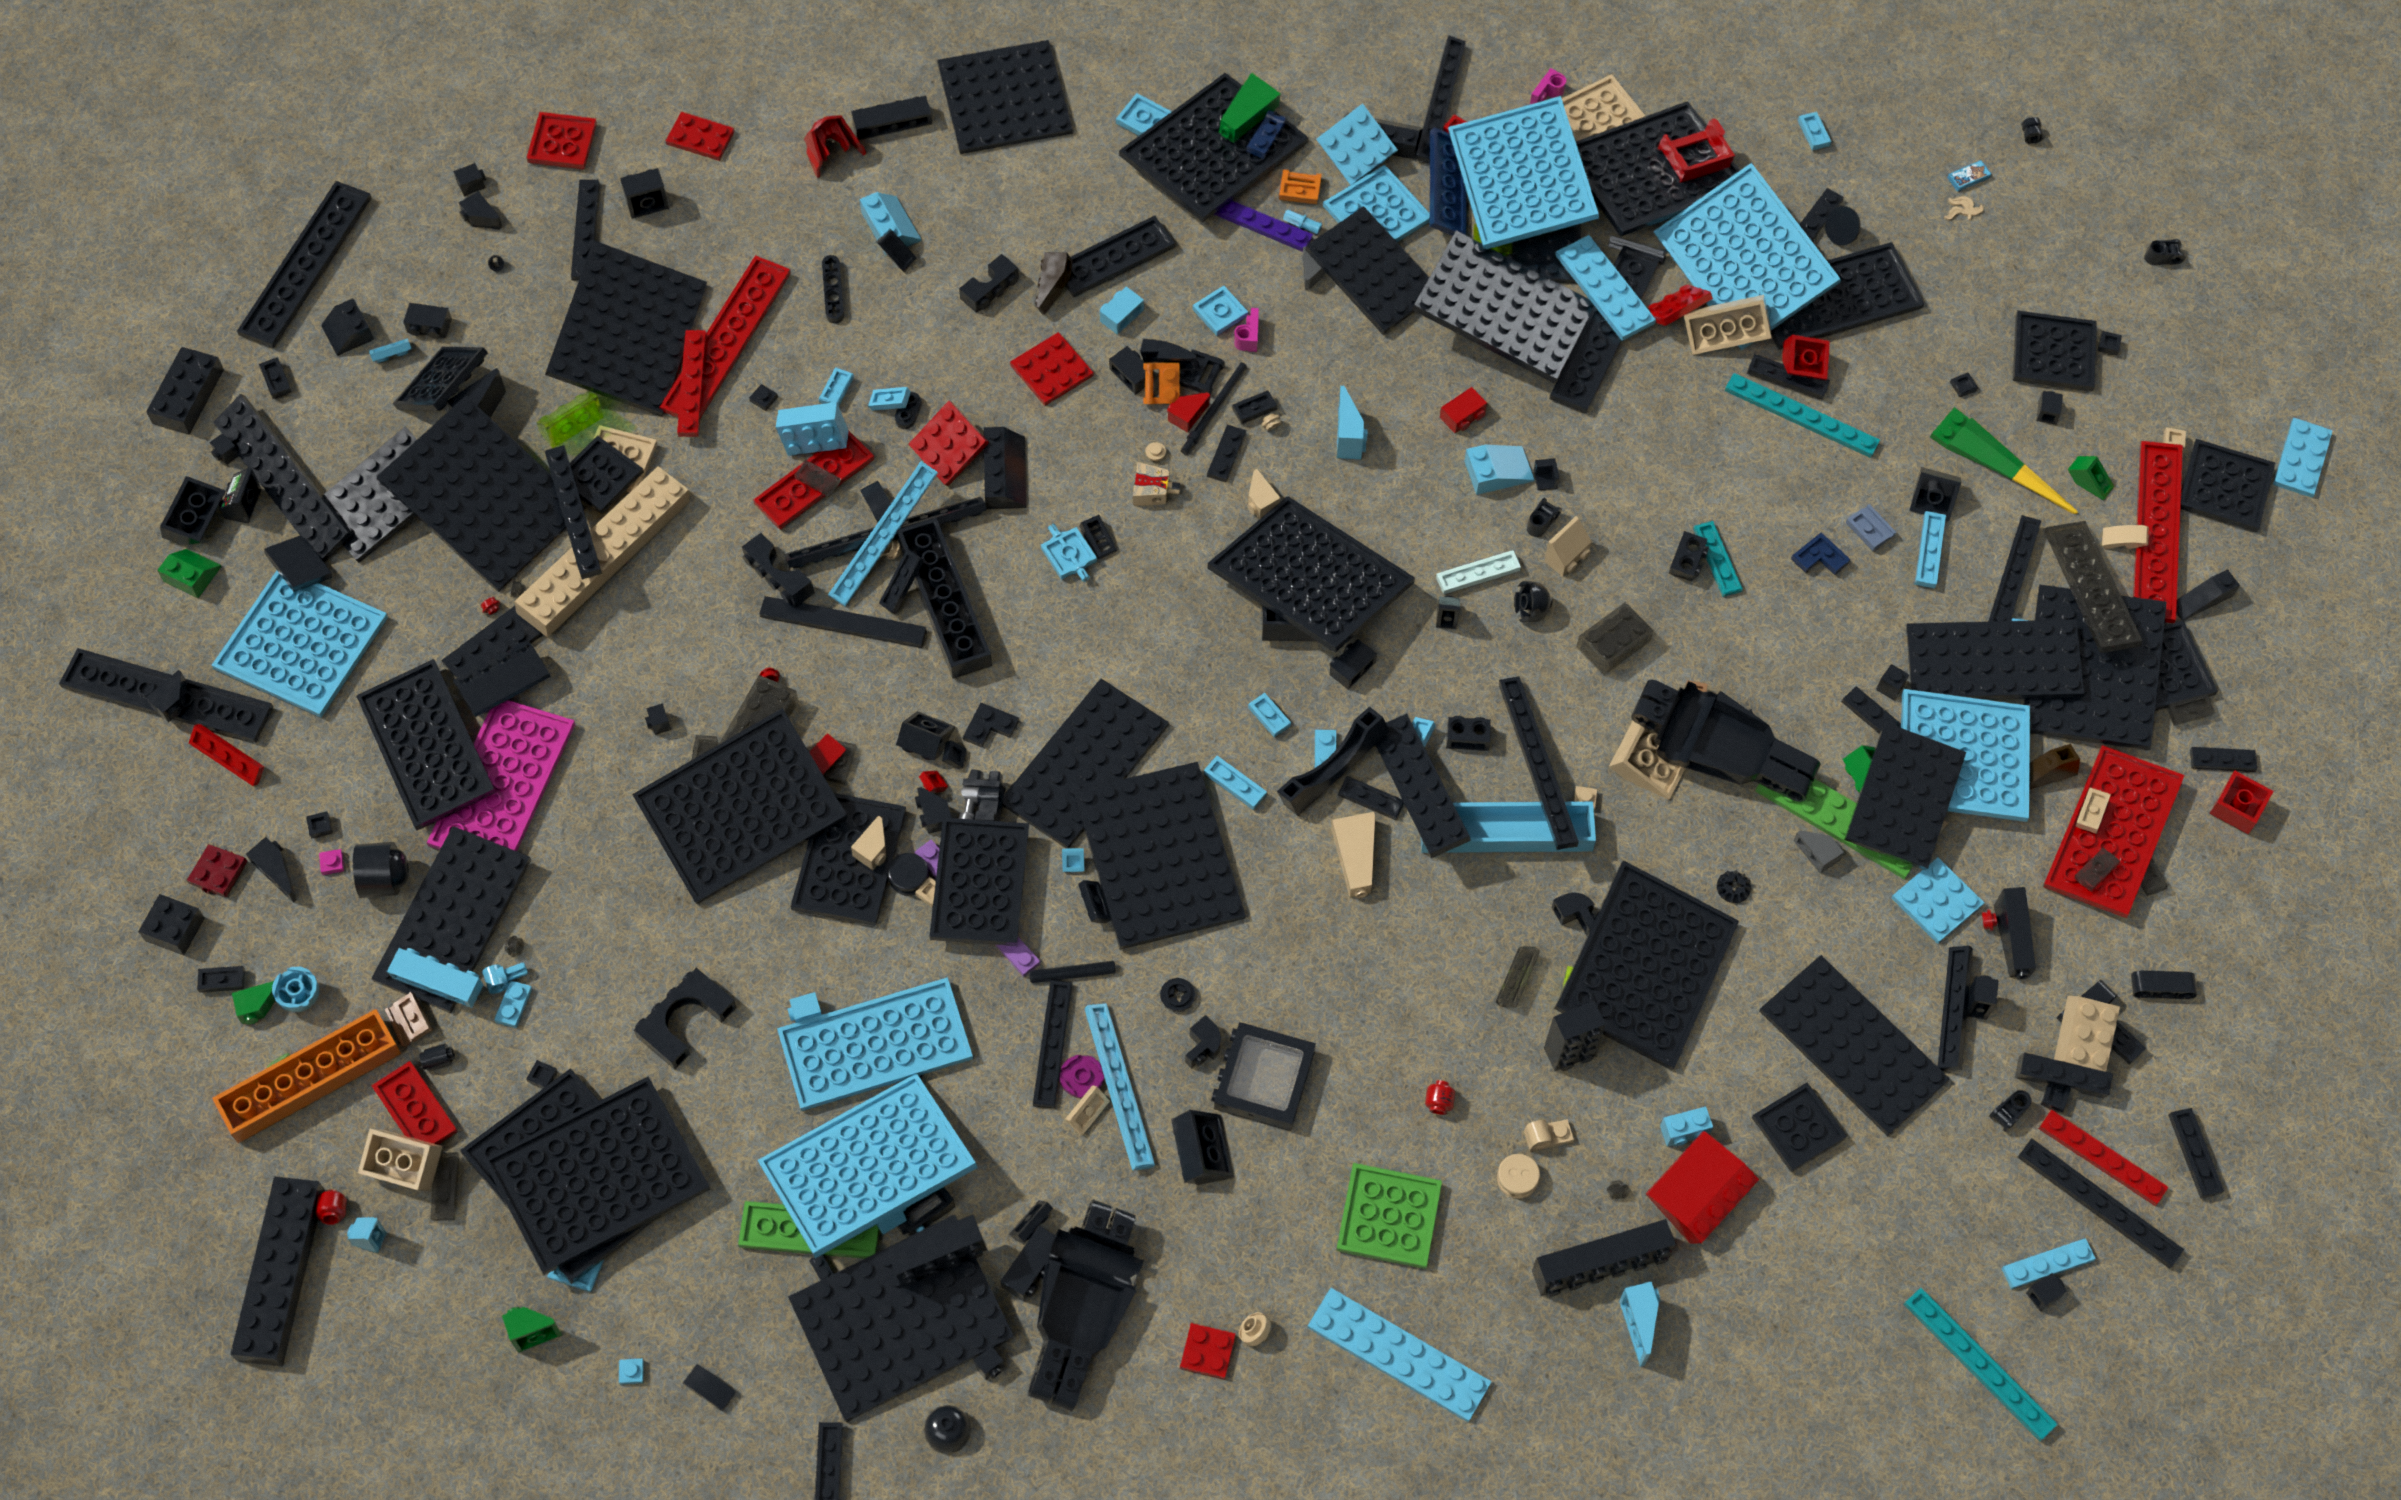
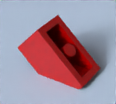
M1200 393L1179 397L1167 409L1168 422L1188 433L1209 407L1210 394Z

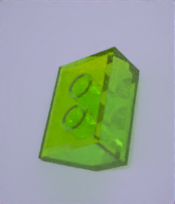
M587 391L576 396L569 403L561 405L549 415L543 416L536 423L543 438L551 448H555L604 417L598 396Z

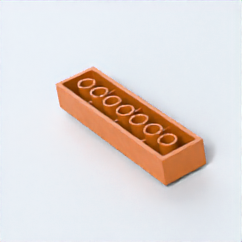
M375 1009L212 1099L230 1134L237 1143H240L402 1053L379 1012Z

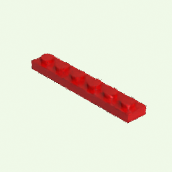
M706 330L685 331L677 427L678 437H699Z
M2052 1109L2038 1128L2154 1206L2159 1203L2168 1189L2167 1185Z

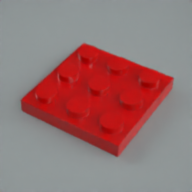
M539 112L526 157L527 162L585 170L597 126L596 118Z
M1059 332L1010 361V366L1044 406L1094 376L1093 371Z
M948 401L908 445L925 464L938 472L937 477L941 482L949 486L989 442L956 405Z

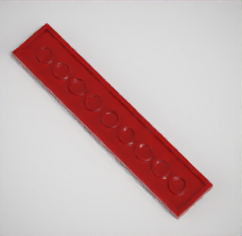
M755 255L706 332L700 419L791 274L789 268ZM682 372L660 405V409L664 410L663 412L677 418L679 415Z
M2141 441L2136 525L2148 526L2149 533L2148 545L2135 548L2133 597L2167 601L2164 623H2175L2183 445Z

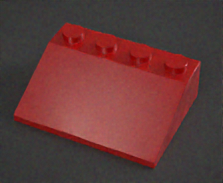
M1703 1131L1645 1194L1690 1244L1702 1243L1759 1179L1743 1161L1707 1132Z

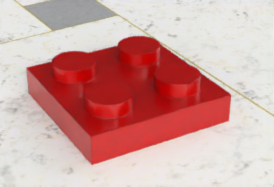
M1190 1323L1180 1369L1225 1380L1236 1333Z

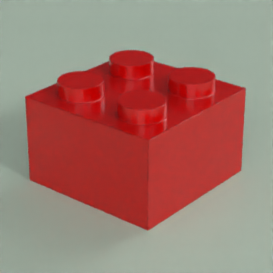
M2234 770L2209 814L2249 834L2256 825L2274 791Z

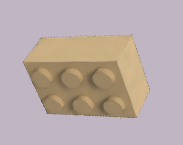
M2067 996L2054 1060L2106 1072L2120 1007L2080 996Z
M370 1129L358 1173L415 1190L430 1191L443 1146L382 1129Z

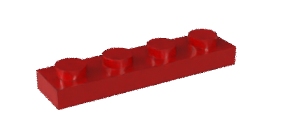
M194 725L188 744L250 785L255 786L259 784L265 766L203 725Z

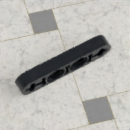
M828 255L822 260L825 312L827 320L830 323L837 324L844 319L841 268L839 258L834 255ZM833 262V271L829 269V263ZM831 278L838 280L835 284H828L827 281ZM835 294L838 295L839 298L835 301H831L828 299L829 296ZM832 307H836L837 316H833Z

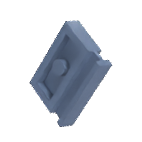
M1870 504L1846 520V524L1872 551L1896 535V531Z

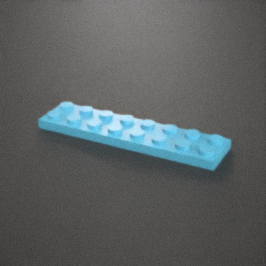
M1333 1288L1329 1289L1307 1326L1308 1329L1466 1422L1470 1421L1492 1382Z

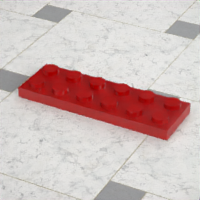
M848 431L846 448L815 453L754 498L753 502L781 530L875 460L874 455Z

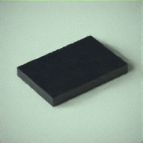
M301 535L264 548V554L293 592L332 578L331 571L308 541Z

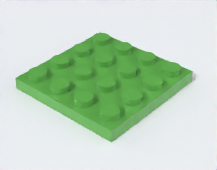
M1353 1163L1336 1251L1426 1269L1442 1180Z

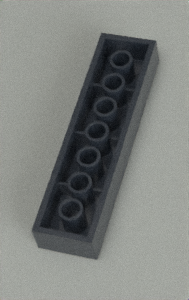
M937 518L897 530L898 541L903 554L909 549L925 559L914 582L952 679L992 666L990 650Z
M274 1176L230 1353L237 1362L283 1367L318 1222L316 1217L317 1199L321 1193L325 1192L324 1187L319 1181Z

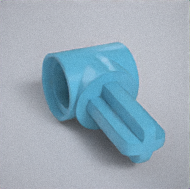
M520 963L506 969L496 964L486 967L482 973L489 993L496 994L508 988V981L527 975L528 970L525 963Z

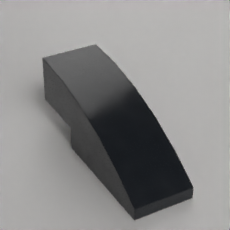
M1143 339L1140 353L1144 363H1179V371H1200L1201 369L1196 355L1179 345L1155 339Z

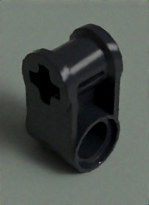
M2179 239L2154 240L2144 255L2145 261L2150 265H2178L2184 262L2186 257L2181 251L2182 243Z
M1543 498L1529 517L1527 532L1533 537L1542 536L1558 518L1562 508L1559 506L1555 507L1547 502L1546 498Z
M2017 1090L2007 1100L1998 1105L1989 1117L1991 1119L1994 1118L2003 1127V1131L2007 1132L2031 1105V1096L2024 1090ZM2014 1100L2022 1101L2024 1106L2016 1105Z

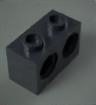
M1684 531L1670 566L1669 574L1691 582L1694 576L1698 577L1702 565L1699 564L1701 557L1706 558L1709 547L1706 546L1708 539ZM1696 545L1699 550L1691 551L1688 546ZM1683 563H1688L1692 566V568L1689 570H1685L1682 568L1681 565Z
M1463 716L1448 717L1446 748L1488 751L1491 719L1483 717L1464 718ZM1454 730H1460L1462 733H1455ZM1476 731H1480V732H1482L1483 734H1482V735H1478V734H1476L1475 732H1476Z

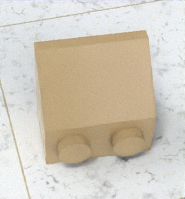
M1575 516L1548 542L1544 562L1562 577L1567 572H1573L1578 565L1577 563L1581 559L1585 560L1591 553L1592 541L1579 518Z

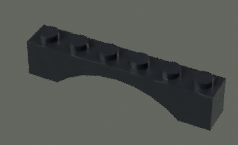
M1369 706L1353 721L1346 737L1329 758L1311 771L1292 777L1277 791L1283 804L1299 816L1390 732L1384 718Z

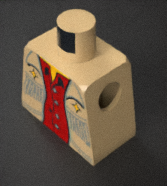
M1137 462L1133 505L1166 504L1167 494H1180L1181 483L1169 482V470Z

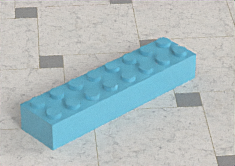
M1540 802L1453 803L1471 841L1445 853L1593 851L1596 842L1593 802H1565L1579 842L1578 847L1557 850ZM1420 837V840H1421V853H1428V851H1427V849H1426V847H1425V845H1424V843H1423V841H1422V839H1421V837Z

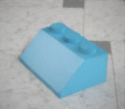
M876 192L859 199L861 213L877 240L889 229H892L907 247L921 241L919 234L896 196Z

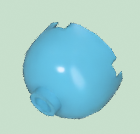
M290 967L282 975L280 973L273 982L272 993L276 1002L283 1009L290 1012H302L315 1004L319 996V985L316 977L308 969Z

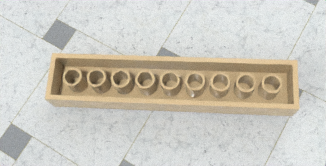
M660 467L655 468L590 530L602 574L582 580L573 549L570 548L514 601L517 614L546 637H549L690 502L689 489Z

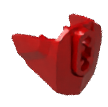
M842 115L825 116L816 121L812 129L804 137L807 146L806 154L817 178L820 177L822 158L826 162L828 161L827 156L830 155L825 146V140L829 138L839 142L844 152L851 147L848 142L849 140L863 156L866 155L865 147L856 138Z

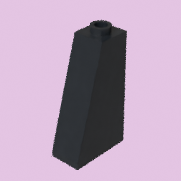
M2025 887L2004 888L1994 904V910L2009 977L2026 979L2032 975L2036 968Z

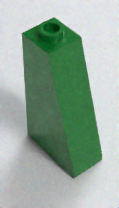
M1251 73L1221 118L1219 133L1234 143L1262 121L1269 110L1273 112L1279 107L1281 93L1254 73Z

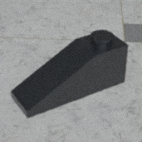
M2227 569L2212 576L2177 599L2176 614L2181 621H2184L2233 597L2240 585Z
M265 837L246 855L250 862L294 903L297 899L286 860L281 853L283 848L275 840L271 842Z

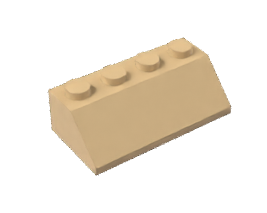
M1764 295L1694 309L1684 315L1692 355L1772 338Z

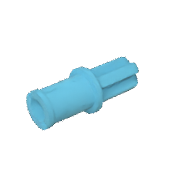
M1286 210L1283 217L1284 221L1298 226L1299 229L1303 228L1313 232L1318 235L1322 227V223L1307 218V215L1303 216L1291 210Z

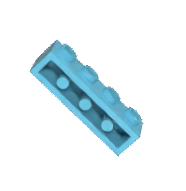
M398 948L387 971L393 979L473 1008L484 985L479 979L478 974L469 970L466 973L459 971V967L450 963L443 965L432 956L427 955L426 958L419 956V952L407 948V950Z

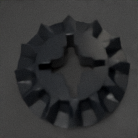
M1727 870L1724 874L1720 875L1716 884L1720 897L1730 903L1743 902L1748 898L1752 889L1750 880L1746 878L1745 874H1741L1737 870L1730 872ZM1735 879L1737 882L1736 885L1740 887H1737V889L1733 893L1732 886L1730 885Z
M1173 978L1162 986L1160 999L1165 1008H1169L1173 1012H1183L1188 1007H1191L1194 1002L1195 990L1189 981L1182 978ZM1175 988L1179 994H1184L1181 996L1180 1002L1177 1000L1176 997L1172 998V996H1174Z

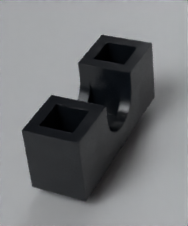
M1003 254L988 264V276L992 278L991 281L983 283L972 277L959 288L960 299L976 313L981 309L987 308L990 301L995 297H1000L1006 288L1015 285L1019 279L1018 267Z

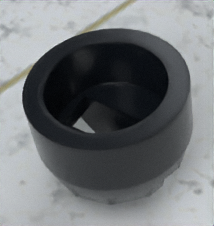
M492 255L488 259V266L493 271H500L504 267V260L499 255ZM493 258H497L499 267H495Z

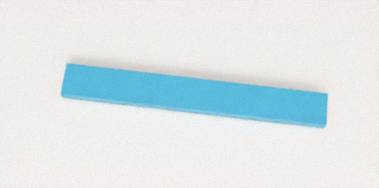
M922 461L919 463L829 592V597L841 605L847 606L897 534V530L904 524L938 475L937 471Z
M1107 1003L1087 1005L1084 1008L1132 1171L1153 1168L1155 1166Z

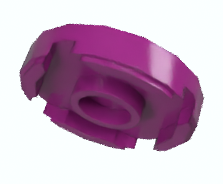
M1075 1055L1067 1059L1062 1065L1060 1083L1064 1091L1069 1095L1082 1098L1092 1085L1099 1089L1102 1087L1104 1081L1103 1070L1100 1062L1094 1057Z

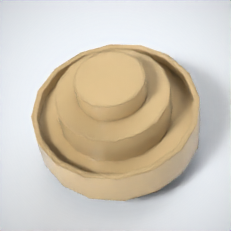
M1260 1312L1249 1315L1240 1326V1339L1248 1346H1256L1262 1343L1270 1332V1320Z

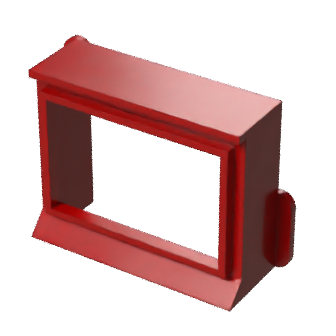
M1715 118L1708 122L1705 131L1673 141L1669 139L1667 134L1663 135L1657 148L1665 154L1680 178V183L1729 168L1735 157V154L1723 137L1725 135L1723 127ZM1707 140L1718 157L1688 167L1676 149Z

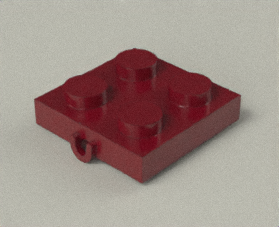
M208 844L186 881L193 886L201 888L207 894L212 892L226 898L248 861L245 857L234 854L232 851L229 852L227 849L223 850Z

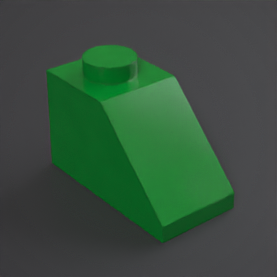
M2078 456L2068 468L2075 484L2101 500H2104L2114 488L2111 479L2097 456Z
M274 981L232 993L236 1016L242 1024H254L266 1016L276 1001L272 993Z

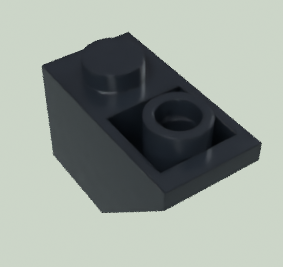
M918 787V796H915L917 809H922L923 815H919L922 828L926 827L928 834L942 831L943 817L952 818L947 800L922 787Z

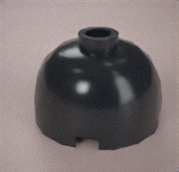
M1522 581L1518 585V587H1521L1520 591L1515 592L1514 596L1515 612L1517 614L1520 611V622H1538L1547 615L1552 607V598L1547 588L1541 583ZM1524 610H1531V615Z
M939 1406L931 1411L925 1421L924 1433L926 1441L932 1449L939 1453L957 1452L970 1439L971 1427L969 1418L964 1411L956 1406Z

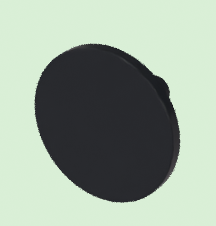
M1839 206L1829 213L1825 224L1829 240L1840 246L1851 244L1858 237L1861 227L1857 212L1848 206Z

